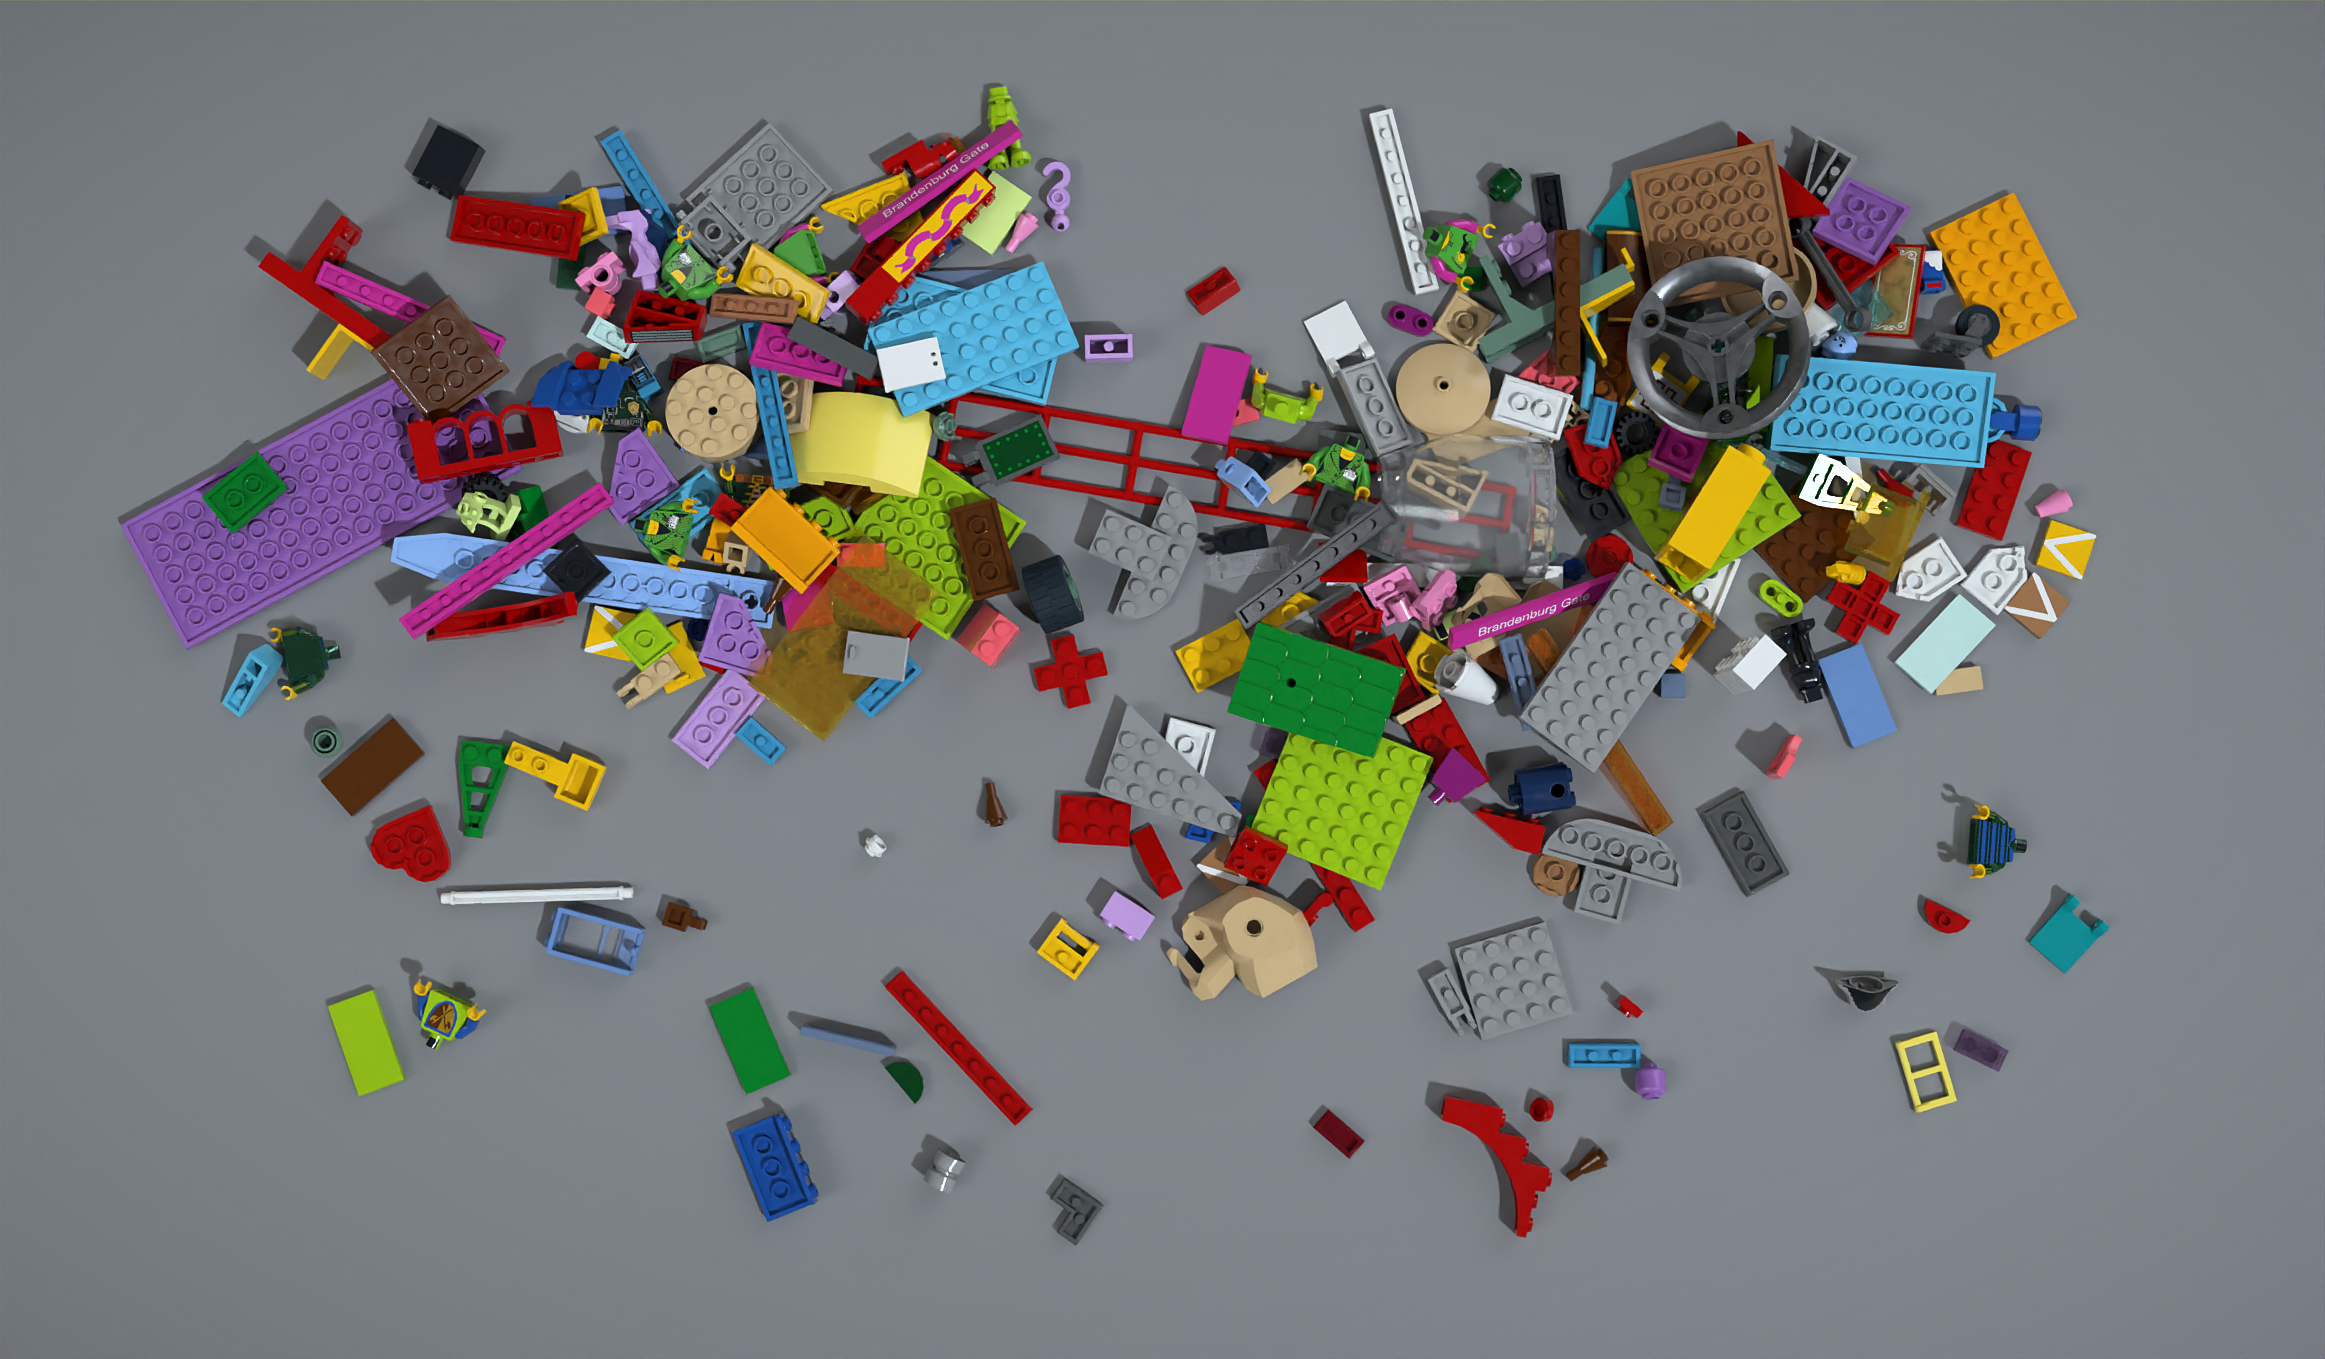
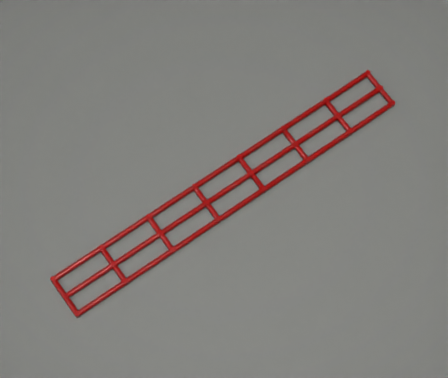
M860 375L857 376L855 393L864 394L866 385L884 388L882 378L873 377L870 381ZM972 393L964 394L948 402L947 413L954 414V420L958 401L1041 414L1048 430L1051 417L1134 431L1130 456L1054 443L1059 454L1128 465L1124 491L1041 477L1042 467L1033 470L1031 475L1024 474L1011 481L1160 506L1163 497L1133 492L1137 468L1141 467L1221 481L1217 507L1190 502L1195 513L1318 533L1306 528L1308 522L1227 509L1229 488L1222 482L1214 470L1139 458L1143 433L1226 446L1225 461L1229 457L1235 458L1236 448L1255 452L1258 449L1262 453L1308 461L1316 452L1229 438L1228 445L1183 436L1181 434L1182 429ZM957 427L954 431L955 436L984 440L997 434ZM951 439L949 441L942 440L939 458H932L950 471L973 475L985 472L982 466L970 465L965 467L964 463L948 461ZM1365 461L1369 466V471L1405 477L1409 468ZM1317 481L1316 488L1300 485L1290 493L1314 497L1313 512L1324 483ZM1484 481L1480 488L1483 491L1506 494L1502 520L1466 514L1461 519L1448 512L1447 517L1444 519L1500 529L1499 534L1509 533L1516 487ZM1369 497L1368 501L1378 504L1380 499ZM1427 512V514H1426V516H1432V517H1434V518H1438L1437 516H1434V515H1432V514H1430V513H1428V512ZM1414 521L1411 522L1401 546L1404 549L1476 560L1482 554V552L1414 541L1412 540ZM1487 553L1490 557V562L1497 564L1496 554Z

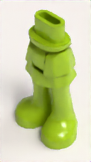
M1007 87L989 89L990 99H988L987 119L989 120L988 127L991 129V133L1009 120H1012L1018 127L1019 120L1016 116L1018 113L1012 103V97L1008 95ZM1020 139L1010 145V159L1013 168L1023 167L1032 162L1030 153L1022 149ZM1006 149L988 160L989 169L1006 170L1009 168Z

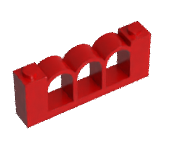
M532 397L531 401H527L528 407L521 404H511L506 406L499 413L498 417L489 411H477L472 413L465 423L454 417H444L437 420L433 425L431 420L426 421L425 418L411 421L412 424H407L420 484L423 485L564 457L554 411L549 407H532ZM515 414L526 416L532 424L537 447L508 452L504 435L505 421ZM480 421L493 423L499 431L503 454L475 459L470 438L472 427ZM448 427L459 429L465 436L470 460L441 465L437 447L438 434Z

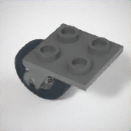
M1985 305L1969 306L1959 314L1956 320L1955 330L1957 335L1935 331L1921 344V348L1928 349V352L1933 354L1946 352L1951 353L1953 357L1964 358L1976 348L1985 347L1996 339L2000 330L1999 318L1991 308Z

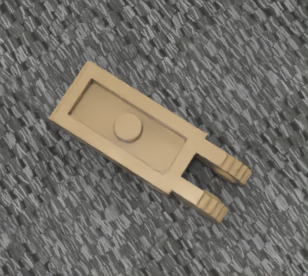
M666 653L630 680L631 683L620 689L617 695L624 697L634 688L638 691L639 695L630 699L625 705L629 710L641 701L650 698L683 673V671L671 654Z

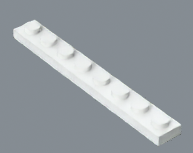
M1391 108L1369 114V120L1415 296L1437 291L1439 286L1436 275L1431 267L1430 260L1425 256L1428 244L1423 239L1424 229L1393 110Z

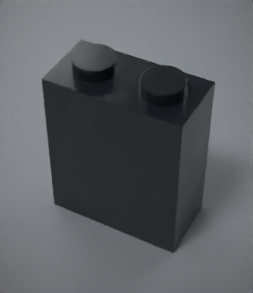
M437 125L412 175L418 180L417 184L425 189L430 190L433 187L439 190L438 194L450 201L452 197L458 200L459 195L464 194L486 151L480 145Z

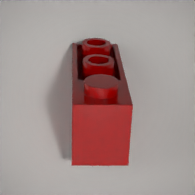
M1480 807L1479 811H1472V815L1512 849L1532 854L1540 853L1545 826L1539 825V820L1526 818L1525 822L1516 820L1517 815L1503 812L1502 816L1493 815L1494 810Z

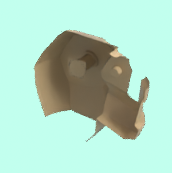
M1245 885L1237 886L1191 912L1183 919V939L1205 965L1201 973H1196L1178 950L1171 947L1166 954L1172 965L1178 966L1187 977L1192 993L1201 1001L1216 999L1236 974L1248 991L1264 998L1318 967L1313 936L1302 911L1279 897Z

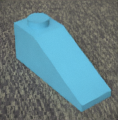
M267 643L249 652L221 704L239 718L243 717L276 675L284 657Z

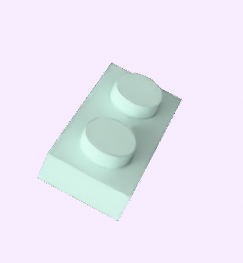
M597 316L586 336L627 360H630L639 344L625 343L623 330Z

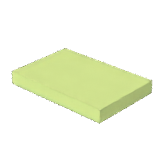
M994 171L988 177V180L996 187L995 200L989 207L986 208L984 206L979 211L980 215L972 224L968 222L963 227L964 231L961 234L991 256H993L1018 220L1020 212L1023 213L1032 200L1031 196Z

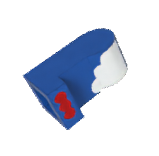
M1940 249L1926 250L1919 295L1940 294L1946 290V281L1943 280L1942 253Z

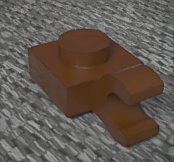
M669 902L662 925L686 932L688 926L705 930L708 921L691 916L692 908Z

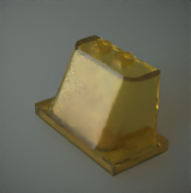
M1872 483L1866 498L1860 497L1855 509L1859 514L1856 521L1851 519L1846 533L1850 535L1843 550L1889 567L1884 579L1894 582L1932 493L1922 490L1917 501Z

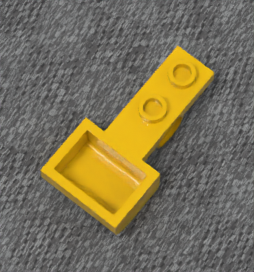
M513 741L504 761L507 765L557 785L555 798L586 811H589L607 770V766L576 753H572L569 763H566L516 741Z

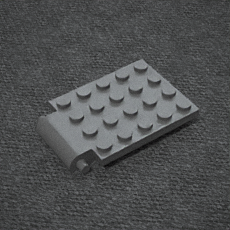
M769 122L685 199L693 211L687 215L683 210H680L676 214V217L681 221L677 224V228L685 225V228L682 230L684 236H687L689 231L692 230L693 236L689 241L716 270L725 266L728 268L727 272L732 274L737 269L733 262L739 258L744 263L752 244L757 243L768 251L772 250L780 242L787 229L799 225L830 197L834 191Z

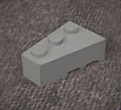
M1816 135L1804 187L1828 208L1854 169L1858 157ZM1822 216L1809 218L1811 222L1817 224Z

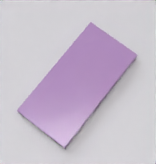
M727 669L671 741L704 767L710 769L736 737L735 734L755 713L768 694L741 673Z

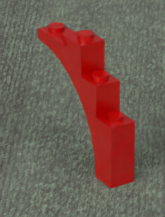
M564 592L524 603L455 612L427 631L426 639L427 642L480 638L488 634L517 632L526 628L554 626L563 623L565 619L577 616L578 602L575 599L574 592Z
M1444 1095L1440 1119L1475 1134L1500 1159L1509 1177L1514 1194L1515 1222L1513 1232L1516 1236L1526 1238L1527 1232H1531L1533 1226V1218H1530L1532 1208H1536L1538 1202V1194H1535V1192H1545L1546 1187L1551 1185L1552 1173H1550V1168L1545 1165L1522 1161L1523 1157L1528 1155L1529 1143H1526L1527 1139L1524 1136L1499 1131L1500 1127H1504L1506 1119L1503 1108Z

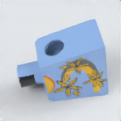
M1229 457L1226 461L1221 459L1215 465L1217 476L1222 482L1256 508L1271 491L1270 487L1255 470L1234 457Z

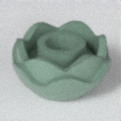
M944 411L935 417L933 431L939 439L949 441V439L955 437L954 431L957 428V422L953 418L954 414Z

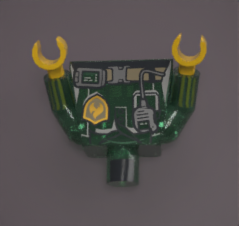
M626 379L615 408L604 407L602 415H589V424L586 432L590 433L591 428H594L598 435L601 432L628 434L637 427H640L642 432L647 428V436L651 437L652 431L658 432L659 436L661 435L662 425L656 421L653 412L646 401L640 398L638 392H628V380Z

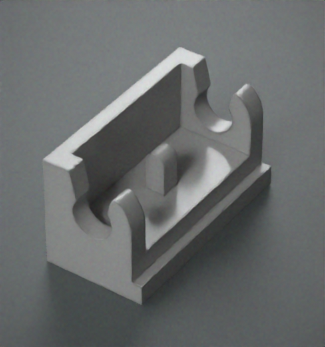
M1923 463L1915 466L1901 482L1914 491L1912 497L1932 516H1936L1939 512L1941 513L1958 495Z

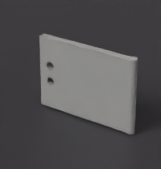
M848 630L843 673L904 682L910 638Z

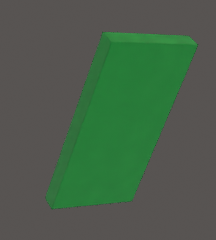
M754 987L709 1006L746 1095L791 1075Z

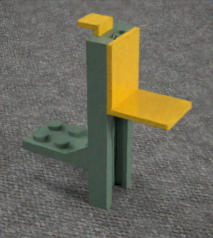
M1625 247L1620 249V254L1625 264L1623 263L1580 286V325L1602 367L1607 366V356L1587 318L1634 294L1635 283L1629 273L1634 271L1635 265ZM1488 255L1479 259L1482 272L1509 322L1478 339L1479 348L1487 364H1490L1552 332L1554 328L1555 302L1552 300L1535 310H1531L1513 299L1512 291L1507 281L1500 280L1502 277L1501 270L1496 260L1491 261Z

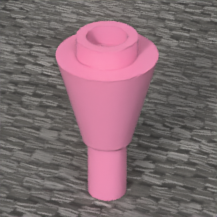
M1020 212L1012 234L1013 237L1005 249L1013 253L1019 243L1039 227L1036 224L1039 219L1029 212H1026L1025 215Z

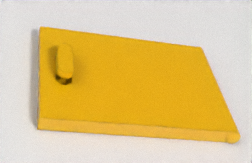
M682 621L668 626V629L680 641L668 653L671 654L683 673L664 686L667 694L706 677Z

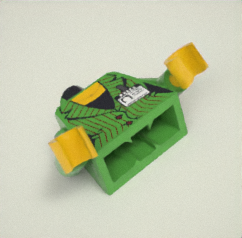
M681 225L677 229L678 238L672 240L664 253L661 263V279L664 283L658 286V291L664 298H668L675 293L682 301L688 299H708L722 287L721 283L731 282L733 275L729 274L726 278H723V273L728 270L727 267H720L716 273L688 242L684 245V240L691 239L693 232L690 230L688 235L683 237L682 230L685 228V225Z
M1347 435L1343 446L1334 443L1332 447H1323L1311 456L1307 464L1299 472L1300 476L1303 472L1308 473L1310 476L1308 481H1311L1313 478L1355 495V501H1357L1358 496L1364 497L1365 503L1369 500L1371 482L1369 466L1364 461L1365 456L1356 452L1361 440L1354 436Z
M690 498L662 505L658 511L652 510L650 520L638 517L634 526V531L646 534L644 543L649 545V552L660 563L678 572L681 571L677 567L680 561L685 562L684 555L694 516L690 513H698L697 510H693V504L699 503V501Z

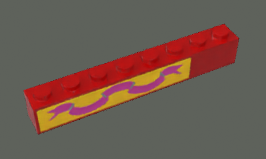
M975 168L846 299L845 307L866 326L871 321L875 323L882 316V310L887 305L892 306L898 300V293L903 288L909 289L916 280L914 277L919 272L924 273L931 266L932 262L930 261L936 255L939 257L948 248L946 244L951 239H958L964 231L963 227L968 222L972 224L980 215L979 211L984 206L987 208L993 203L996 198L994 196L996 187Z

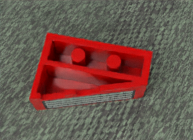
M637 289L623 326L625 343L701 341L707 324L706 306L671 297L664 298L662 295Z

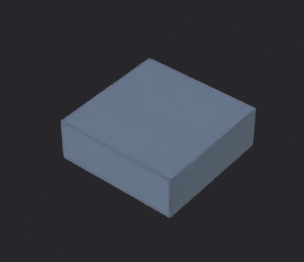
M1664 673L1660 678V697L1685 698V674Z

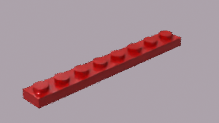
M1274 759L1253 771L1265 792L1276 767ZM1311 863L1354 932L1375 920L1348 877Z

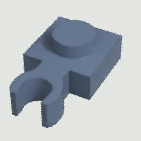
M1668 474L1667 481L1669 483L1663 482L1661 485L1657 507L1681 512L1686 487L1680 486L1683 480L1676 479Z

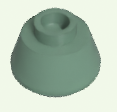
M332 726L317 728L310 738L312 751L322 758H331L337 755L343 745L341 733Z

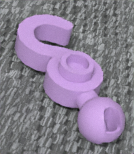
M1052 162L1043 170L1044 177H1049L1054 171H1060L1063 174V179L1049 191L1047 203L1049 208L1055 211V216L1051 221L1053 229L1057 232H1064L1070 226L1069 218L1064 214V211L1070 205V195L1065 188L1070 183L1071 174L1065 164ZM1060 226L1064 227L1063 230H1059L1058 228Z

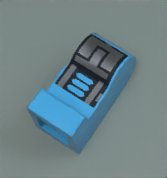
M641 354L624 363L625 366L633 370L632 381L645 402H649L665 392Z

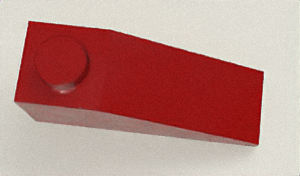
M1152 825L1130 835L1161 899L1182 890L1183 887Z

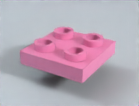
M1405 563L1363 585V589L1375 609L1384 610L1382 621L1386 627L1396 621L1402 623L1413 617L1409 607L1421 594V590Z

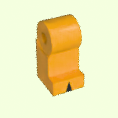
M718 518L713 520L702 559L727 565V563L723 562L725 540L731 531V527Z

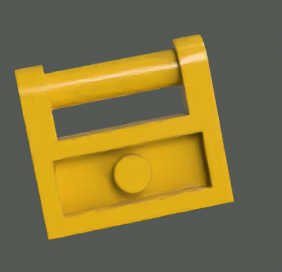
M1061 918L1037 953L1075 981L1100 945L1089 941L1067 924L1068 921ZM1063 932L1086 949L1087 953L1084 957L1057 938L1059 933Z

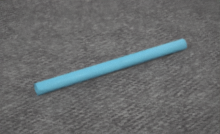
M1594 248L1591 280L1604 273L1605 248ZM1600 312L1588 318V322L1597 339ZM1587 337L1580 403L1581 410H1591L1596 367V354Z

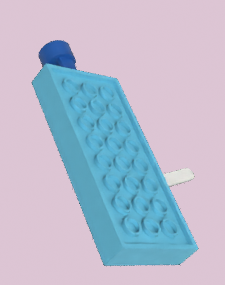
M1775 355L1771 392L1784 374L1789 355ZM1811 357L1808 374L1798 396L1781 416L1769 424L1768 432H1766L1765 448L1776 451L1811 454L1818 452L1823 455L1844 456L1845 466L1862 480L1860 458L1984 468L1987 443L2000 439L2005 430L2009 431L2012 440L2034 441L2037 439L2042 426V412L2038 406L2016 404L2012 412L2008 413L2004 406L2005 404L1993 397L1996 373ZM1855 487L1851 496V502L1863 504L1866 499L1865 491ZM1853 510V516L1860 524L1868 521V512Z

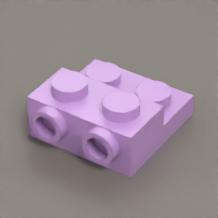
M1530 221L1521 227L1522 232L1515 236L1513 233L1504 236L1500 240L1502 244L1498 245L1522 288L1552 272L1550 261L1546 258L1547 233L1540 221L1537 223Z

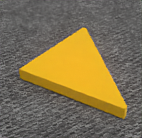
M902 172L821 204V208L828 213L860 225L905 194L911 187L905 172ZM916 210L882 235L902 243L924 221L920 210Z

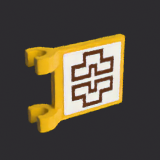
M1662 352L1651 367L1654 377L1662 391L1673 402L1682 407L1701 380L1692 374L1686 384L1665 371L1663 367L1671 357ZM1636 388L1625 405L1635 412H1643L1650 415V418L1656 422L1655 426L1662 430L1665 422L1650 409L1640 391Z

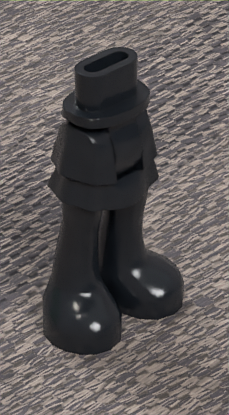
M1814 618L1770 630L1773 638L1780 641L1784 652L1787 654L1788 671L1792 675L1791 680L1797 687L1798 694H1802L1805 704L1823 699L1820 690L1823 688L1820 685L1821 669H1819V661L1816 660L1809 637V632L1815 627ZM1793 632L1797 638L1804 662L1799 661L1793 642Z

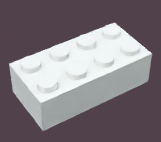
M1766 634L1759 637H1750L1734 645L1730 650L1733 654L1726 659L1723 658L1715 666L1717 671L1712 676L1733 695L1752 691L1787 654Z

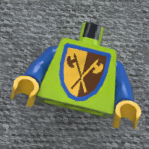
M419 979L414 985V991L417 994L418 1018L421 1021L420 1027L431 1032L425 1043L427 1046L438 1050L443 1039L448 1041L462 1039L476 1030L480 1018L486 1013L485 1009L478 1012L477 1003L472 1005L438 988L432 989L429 993L432 982L428 981L426 986H423L421 979Z

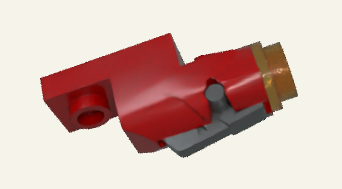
M958 136L953 139L949 137L942 142L930 145L929 150L923 140H920L884 160L881 164L887 176L900 174L905 170V166L909 165L916 179L922 180L938 171L966 150Z

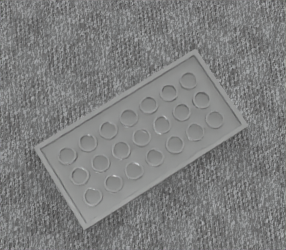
M1625 562L1517 717L1587 771L1595 773L1699 624L1701 618L1630 562Z

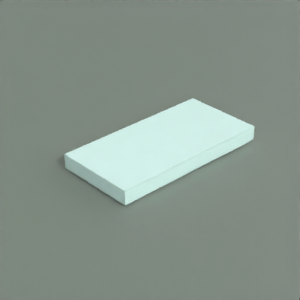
M1959 594L1894 664L1931 695L1996 625Z

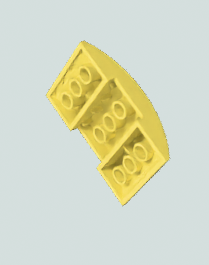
M853 392L812 394L809 431L789 434L798 482L824 486L825 481L870 487L871 492L918 498L935 415L924 410L904 418L897 400L876 395Z

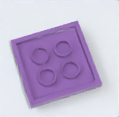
M1848 177L1828 206L1831 216H1822L1812 230V236L1875 266L1908 217L1911 207Z

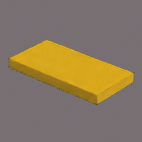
M757 243L751 245L735 282L737 287L751 296L798 300L796 319L799 316L814 325H817L831 293L830 290Z

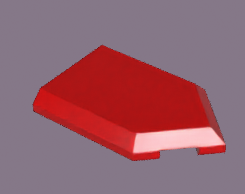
M1587 423L1563 430L1578 475L1609 490L1623 462L1613 432L1611 431L1608 448L1603 449L1583 443Z

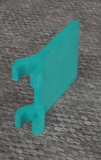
M1629 177L1588 227L1591 232L1604 242L1606 230L1641 231L1636 201L1628 196L1629 191L1633 188L1632 180Z
M2070 893L2065 897L2054 914L2028 941L2065 974L2088 948L2111 927L2101 919H2097L2091 928L2071 912L2081 901Z

